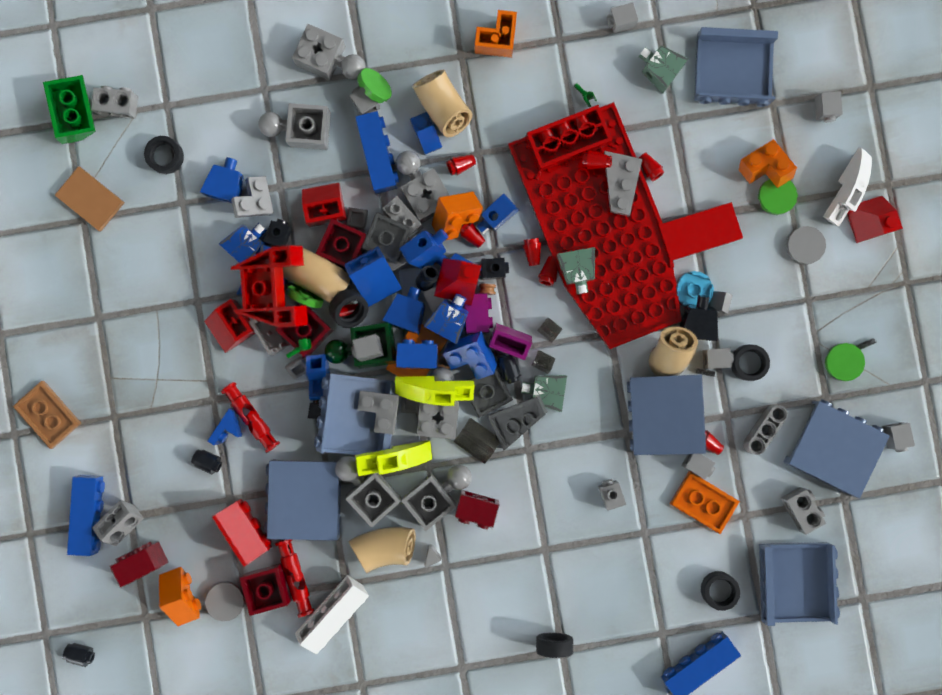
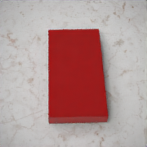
M732 202L658 225L670 261L743 239Z

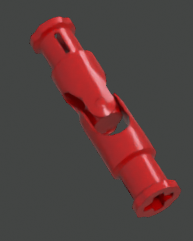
M232 382L222 389L221 393L225 394L230 400L231 407L248 426L254 438L261 442L265 448V453L270 452L280 442L276 441L270 433L271 429L259 417L258 412L248 398L241 394L236 387V382ZM242 409H248L250 412L244 416Z
M283 539L276 542L275 545L278 546L280 551V561L286 574L293 602H296L299 612L297 614L298 618L312 614L315 610L311 607L309 601L310 594L301 571L297 553H294L292 540ZM294 582H299L298 588L294 586Z

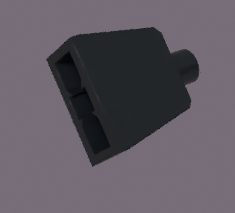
M698 295L696 305H686L679 327L691 331L698 340L718 341V312L714 307L708 306L709 296Z

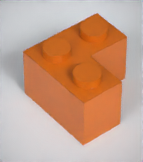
M498 10L496 29L477 27L475 54L512 58L517 12Z
M774 139L742 158L739 165L740 173L749 184L766 174L777 188L792 180L797 170L795 164Z
M474 192L439 197L432 227L435 232L443 229L448 235L446 240L458 238L462 224L479 221L483 206Z
M182 567L159 575V608L177 626L199 619V610L201 609L199 599L195 598L190 591L191 576Z

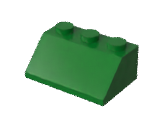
M83 75L43 82L54 135L61 144L82 141L96 132Z

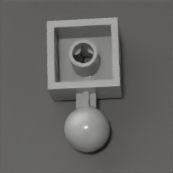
M307 24L292 56L296 66L329 81L337 66L341 68L347 78L356 80L358 74L366 68L365 62L360 56L355 54L346 57L342 56L346 47L342 38L310 24Z
M289 103L287 120H282L278 114L273 112H267L259 119V129L265 136L275 137L282 131H285L286 143L290 147L328 150L331 117L328 106Z
M404 151L398 155L396 166L400 173L409 175L412 181L401 186V190L422 224L434 217L439 197L450 195L434 168L421 175L419 171V156L413 151ZM425 193L430 194L431 198L427 199L426 197H423Z
M438 367L430 374V376H434L435 381H454L453 373L445 367ZM455 401L454 406L420 403L417 436L456 439L459 401ZM437 412L440 413V416L444 417L439 423L433 419Z
M343 457L336 463L335 473L337 477L342 481H351L355 485L346 494L345 499L371 528L401 502V496L379 473L369 474L365 478L358 476L355 458ZM370 495H377V500H370Z
M463 465L453 466L448 471L447 480L443 484L431 474L404 496L401 501L423 529L427 531L456 507L457 503L449 493L454 489L462 490L468 487L472 479L471 472ZM426 498L433 499V506L425 504Z

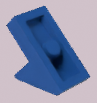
M427 112L410 118L425 155L442 148L436 128L432 124Z
M233 408L227 410L210 436L208 442L212 445L222 444L228 437L227 431L236 437H242L238 414Z

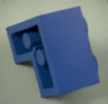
M482 331L459 339L457 344L453 342L447 343L443 352V356L451 370L468 364L476 380L493 375L498 364Z
M403 339L402 343H397L396 367L437 369L438 345L434 344V341L422 340V344H415L414 340Z

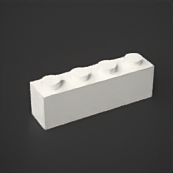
M347 575L295 632L299 644L318 654L369 597L364 586Z

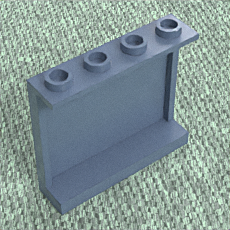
M701 27L697 33L694 101H700L701 104L719 102L720 105L738 103L739 106L757 104L758 107H766L775 100V96H772L774 42L778 39V31Z
M326 373V376L322 379L323 397L321 396L319 401L321 415L317 418V428L319 430L318 436L314 440L316 451L319 453L358 455L390 449L392 435L374 432L376 413L358 410L360 391L397 395L395 394V381Z
M702 374L630 378V381L627 382V392L631 393V401H628V412H632V420H629V431H633V439H630V450L634 451V455L706 454Z
M826 400L812 401V404L815 405L791 456L786 455L783 463L850 496L860 499L890 435L884 433V429L879 426L873 425L871 427L867 425L865 419L849 416L850 412L842 408L835 409L831 407L832 403Z
M276 459L269 461V464L266 465V475L269 476V483H266L265 493L268 495V503L266 502L265 514H268V521L265 522L264 532L267 534V539L337 541L340 538L341 479L335 473V466L338 461H280Z
M828 542L759 544L761 620L764 624L775 626V623L826 621H831L835 625L838 624L840 610L837 606L839 589L836 579H838L839 574L836 568L838 552L835 545Z

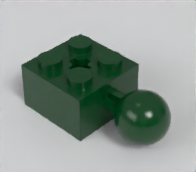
M388 322L350 328L352 344H346L342 340L335 339L328 342L324 349V354H326L329 362L340 364L349 355H353L351 346H354L353 340L376 334L380 337L384 356L362 362L354 358V366L362 369L396 364L397 360L393 326Z

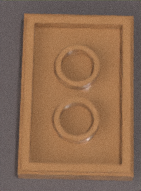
M80 166L77 167L55 194L58 199L100 232L125 203Z
M40 381L13 405V408L49 449L56 447L81 424L78 418L45 381Z

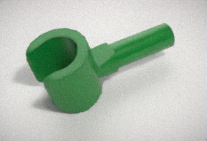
M578 83L574 85L582 94L588 107H591L589 100L594 99L597 102L593 92H586Z
M310 339L298 340L300 347L287 353L286 356L290 358L298 352L311 349Z

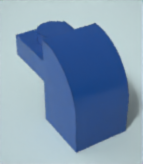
M326 354L306 356V374L309 379L310 401L320 400V397H323L322 379L326 376V373H330Z

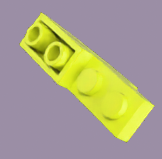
M395 376V394L420 403L454 406L455 401L474 399V381H435L434 376Z
M430 440L392 446V449L355 455L358 476L379 473V475L387 474L432 460Z

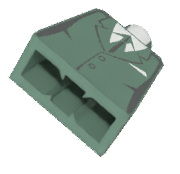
M661 45L655 53L645 47L639 55V58L647 63L642 73L661 93L666 91L688 60L685 56Z
M594 247L557 254V260L566 284H575L577 295L588 293L587 281L595 279Z
M567 375L535 376L534 383L522 382L521 393L532 395L531 398L540 395L545 407L562 412Z

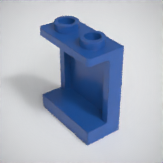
M379 246L344 264L349 277L368 303V307L402 289Z

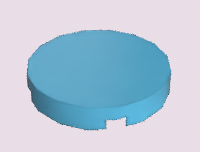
M692 271L685 273L676 283L679 303L684 307L688 304L696 305L698 295L709 296V302L713 297V284L709 277L702 272Z

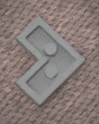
M266 176L246 178L249 196L233 197L231 199L235 218L272 215L273 208Z
M360 391L358 410L376 413L374 432L395 434L399 396Z

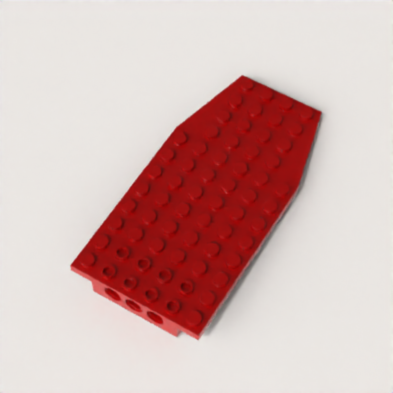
M613 102L603 107H599V105L593 106L526 133V137L508 143V148L551 256L556 261L557 271L563 286L607 347L612 349L681 322L679 298L676 290L677 284L673 268L674 262L668 258L658 227L663 222L641 168L631 213L628 217L610 213L606 168L588 170L583 168L582 165L584 152H589L590 150L604 154V151L636 158L615 103ZM594 247L595 279L587 281L588 293L577 295L575 284L567 285L557 260V254Z

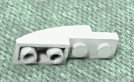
M859 147L842 173L838 180L842 187L823 216L830 223L838 227L849 210L854 212L857 210L869 183L872 157Z

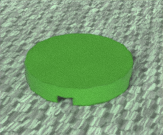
M364 68L358 74V84L360 88L363 87L366 90L364 93L367 97L378 103L388 101L392 95L391 87L381 74L370 68Z
M769 179L762 184L758 192L760 206L767 213L773 215H781L791 210L796 204L798 197L797 189L791 181L777 188Z
M290 285L285 292L288 297L301 304L313 308H322L324 300L311 292H306L304 288Z
M849 343L837 344L828 351L827 357H825V367L833 378L840 381H850L859 377L863 372L865 358L862 351L855 345Z

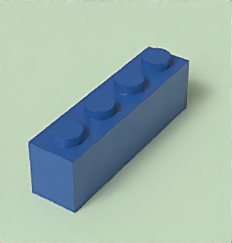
M378 111L355 116L375 194L398 189L396 183H399L397 171L393 172L392 165L395 164L392 153H388L387 149L390 146L388 134L384 135L382 129L386 128L383 116L379 117Z
M78 475L72 477L67 555L92 556L100 550L101 541L92 527L100 520L104 507V502L102 501V493L105 489L103 476Z
M723 631L714 634L705 645H699L694 650V653L682 657L676 666L669 667L663 672L661 678L673 695H689L741 657L739 651Z

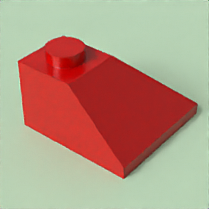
M883 196L863 201L855 212L849 210L847 213L856 243L903 229L897 210Z
M443 259L434 296L453 301L455 295L460 294L467 299L464 304L471 306L481 265L461 260Z

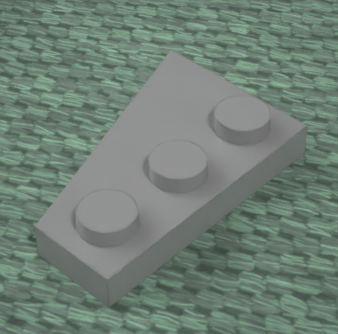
M604 151L605 155L612 156V166L605 170L610 213L629 217L642 159Z

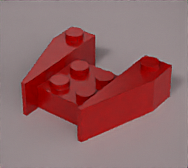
M303 246L271 247L232 266L231 270H240L243 309H234V313L276 327L308 325L307 305L285 307L283 267L304 266Z

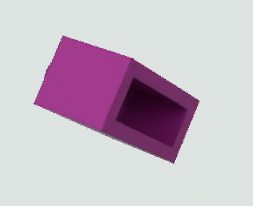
M487 293L474 294L472 305L465 304V309L469 311L466 319V333L474 334L480 331L482 333H489L490 328H493V318L489 317L488 309H492L491 298H487Z
M496 323L489 340L490 348L523 360L526 359L532 345L531 335Z

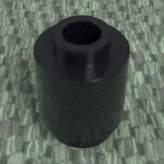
M434 266L423 267L416 277V286L422 291L432 289L439 278L438 270Z
M512 355L499 358L498 367L503 382L507 381L508 384L519 381L518 377L522 375L516 358H513Z
M198 449L191 460V463L196 468L211 475L215 472L217 473L222 466L221 457L206 450L201 451Z
M77 643L68 644L62 655V659L66 660L67 663L87 667L95 658V652H93L92 647Z

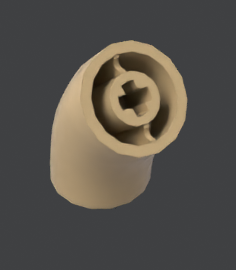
M444 69L435 71L413 84L412 87L424 109L445 137H453L469 125L472 119V112L457 93Z
M304 248V266L283 267V276L286 280L308 290L328 303L331 302L336 294L347 288L351 279L344 269Z
M682 327L665 328L660 334L656 347L649 356L651 371L656 376L680 375L690 364L698 344L696 336L691 331Z
M381 528L361 534L348 542L365 572L369 573L372 570L388 565L407 566L413 556L416 533L414 528Z

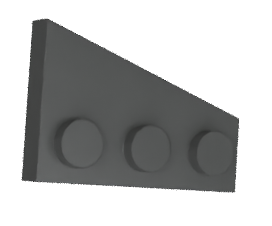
M540 395L492 413L488 418L504 451L548 412Z

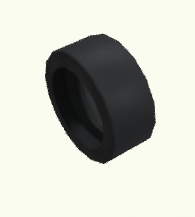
M157 136L148 141L145 146L144 158L149 167L161 174H171L181 167L184 153L181 146L172 138ZM163 144L170 145L175 152L174 159L166 166L158 165L153 158L155 150Z
M353 289L340 291L333 297L329 305V314L343 328H352L359 325L368 313V303L359 292ZM358 301L353 313L340 317V311L346 303Z
M750 344L741 346L733 352L734 362L731 364V369L738 378L746 381H755L767 374L770 368V358L764 348ZM748 351L756 353L761 360L760 369L753 374L743 372L739 366L741 355Z
M715 571L709 573L701 583L700 592L702 598L710 607L716 610L726 611L732 609L740 598L739 584L732 576L725 572ZM719 579L727 581L731 586V594L723 602L714 601L709 594L711 584Z
M563 633L539 634L536 637V652L538 655L548 658L569 657L573 654V637Z

